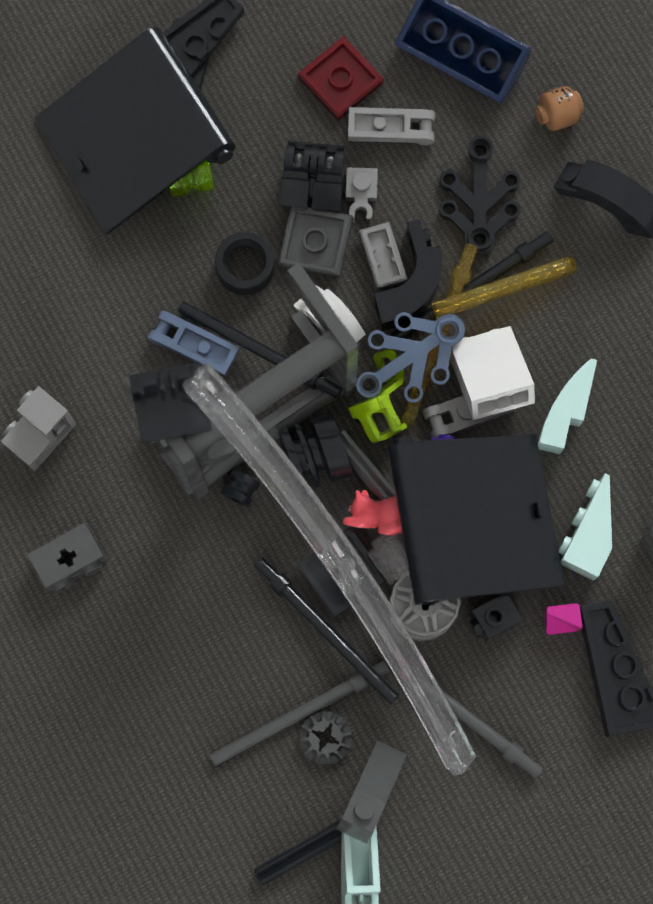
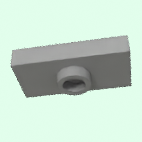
M390 222L359 230L377 291L407 282L408 279Z

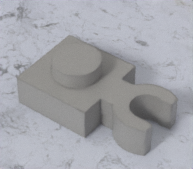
M347 167L346 201H355L349 209V215L353 216V222L355 220V213L360 210L366 213L367 223H370L372 220L373 211L368 202H377L378 168Z

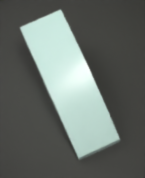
M591 358L573 375L553 403L538 437L539 450L561 454L565 447L569 425L580 427L584 421L597 363L596 359Z
M377 827L367 844L342 832L341 904H379L378 894L381 891Z

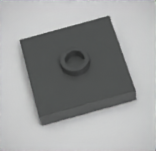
M291 206L278 262L279 267L289 269L299 262L305 272L340 278L353 216L309 207Z

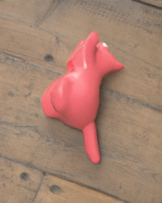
M356 490V497L349 506V512L352 516L345 517L343 524L367 529L378 527V533L394 536L402 534L396 496L374 501L369 498L367 490H363L362 493Z

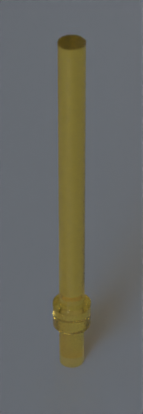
M465 245L458 266H454L450 277L453 281L440 316L445 314L454 315L463 287L468 285L472 275L470 268L478 249L474 245ZM450 324L444 325L442 329L445 336ZM439 345L429 351L421 386L423 397L430 381V371L437 362ZM413 388L410 399H416L419 396L418 388ZM423 397L416 403L408 401L402 422L414 425Z

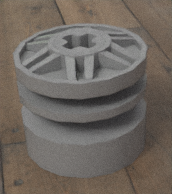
M409 571L403 574L394 585L389 602L390 618L397 630L407 638L418 641L434 640L446 633L457 618L460 607V598L432 604L427 611L422 610V605L415 606Z

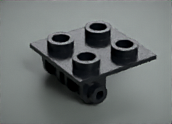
M199 363L128 375L142 443L212 431L203 387V374L201 368H199Z

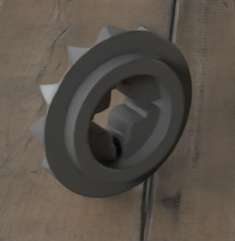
M321 711L309 716L303 723L299 734V742L302 751L310 760L319 764H332L341 760L349 751L352 733L347 721L334 712ZM332 724L331 736L339 742V745L327 743L320 752L318 751L320 739L312 731L324 732Z

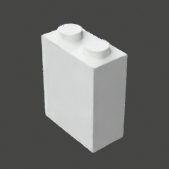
M511 326L493 329L472 337H464L458 344L452 346L451 364L473 420L535 403L534 382Z

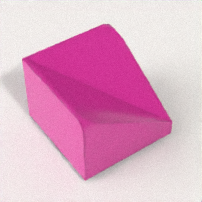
M577 603L549 606L543 611L545 630L548 635L575 632L583 628L580 606Z

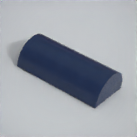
M416 0L394 45L500 104L506 100L514 88L532 52V47L446 0Z

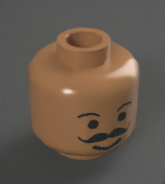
M561 86L544 92L539 97L538 106L535 107L538 122L541 125L545 124L551 131H558L575 125L579 122L580 115L584 111L580 94L567 86Z

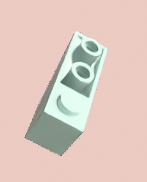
M606 473L600 481L596 479L592 481L586 493V496L591 499L586 509L580 507L572 521V525L576 526V529L571 538L565 536L558 550L559 554L562 555L560 559L562 566L592 581L598 578L612 550L610 475Z

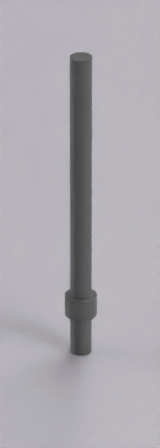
M387 646L384 647L378 655L379 658L503 753L502 757L512 765L515 762L535 779L537 778L543 767L523 753L524 748L515 741L509 742Z
M385 661L372 667L381 677L390 672ZM356 671L348 676L349 679L213 752L210 754V757L215 766L348 694L354 691L359 693L367 689V684L369 683Z

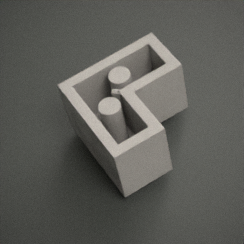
M40 386L34 391L29 390L19 402L20 407L17 411L22 418L18 422L13 421L3 432L4 438L1 440L7 449L34 472L77 425L69 411Z

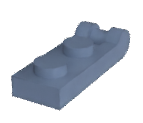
M162 310L157 318L159 323L156 329L150 331L147 339L226 378L240 351V347ZM170 327L177 329L173 339L166 336Z

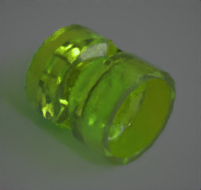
M204 161L171 186L172 198L188 195L192 188L197 192L215 189L210 163Z

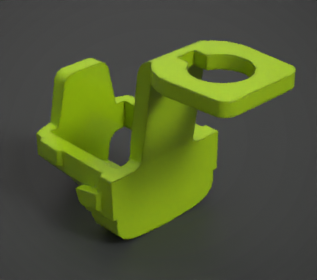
M385 349L373 355L378 370L385 366V357L390 361L398 357L394 349ZM404 369L385 381L387 384L382 387L378 395L361 400L348 408L352 418L360 421L367 437L372 443L384 441L407 428L405 422H400L389 399V394L403 384ZM373 413H383L390 428L380 433L372 417Z

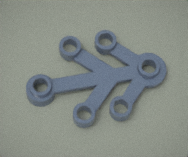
M401 312L396 315L394 325L399 331L405 332L415 329L431 333L421 342L389 336L380 330L371 332L368 336V344L371 348L376 350L388 348L404 351L405 353L375 373H362L356 382L358 392L367 398L375 397L380 393L382 383L413 363L409 384L404 388L403 394L409 402L416 403L420 401L423 397L421 386L429 351L438 345L437 364L431 369L430 378L435 384H445L450 377L448 366L452 346L458 344L465 334L462 320L455 315L445 314L436 321L412 317L407 312ZM400 316H407L409 318L410 324L407 328H402L398 325ZM446 324L454 327V334L450 337L445 336L442 331ZM374 334L382 335V345L374 346L372 344L371 338ZM437 369L445 371L446 377L444 380L437 381L434 378V372ZM367 378H371L375 382V387L371 391L363 388V381ZM409 388H418L419 396L416 399L408 397L407 392Z

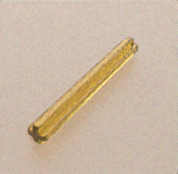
M570 256L433 302V314L437 319L445 314L453 315L575 273L577 270L575 260Z

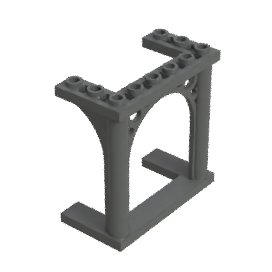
M299 262L287 270L288 281L326 333L320 336L302 310L291 316V325L306 344L304 348L235 394L222 400L207 403L212 431L158 440L164 450L160 453L162 459L170 470L173 469L178 482L188 496L194 493L198 500L209 493L208 486L279 439V429L286 427L289 432L294 428V424H301L335 401L336 398L317 388L315 390L308 388L243 433L221 440L324 370L328 375L325 377L326 379L343 388L340 397L343 396L346 400L356 393L359 345ZM126 377L124 380L129 389L124 393L134 407L129 377Z

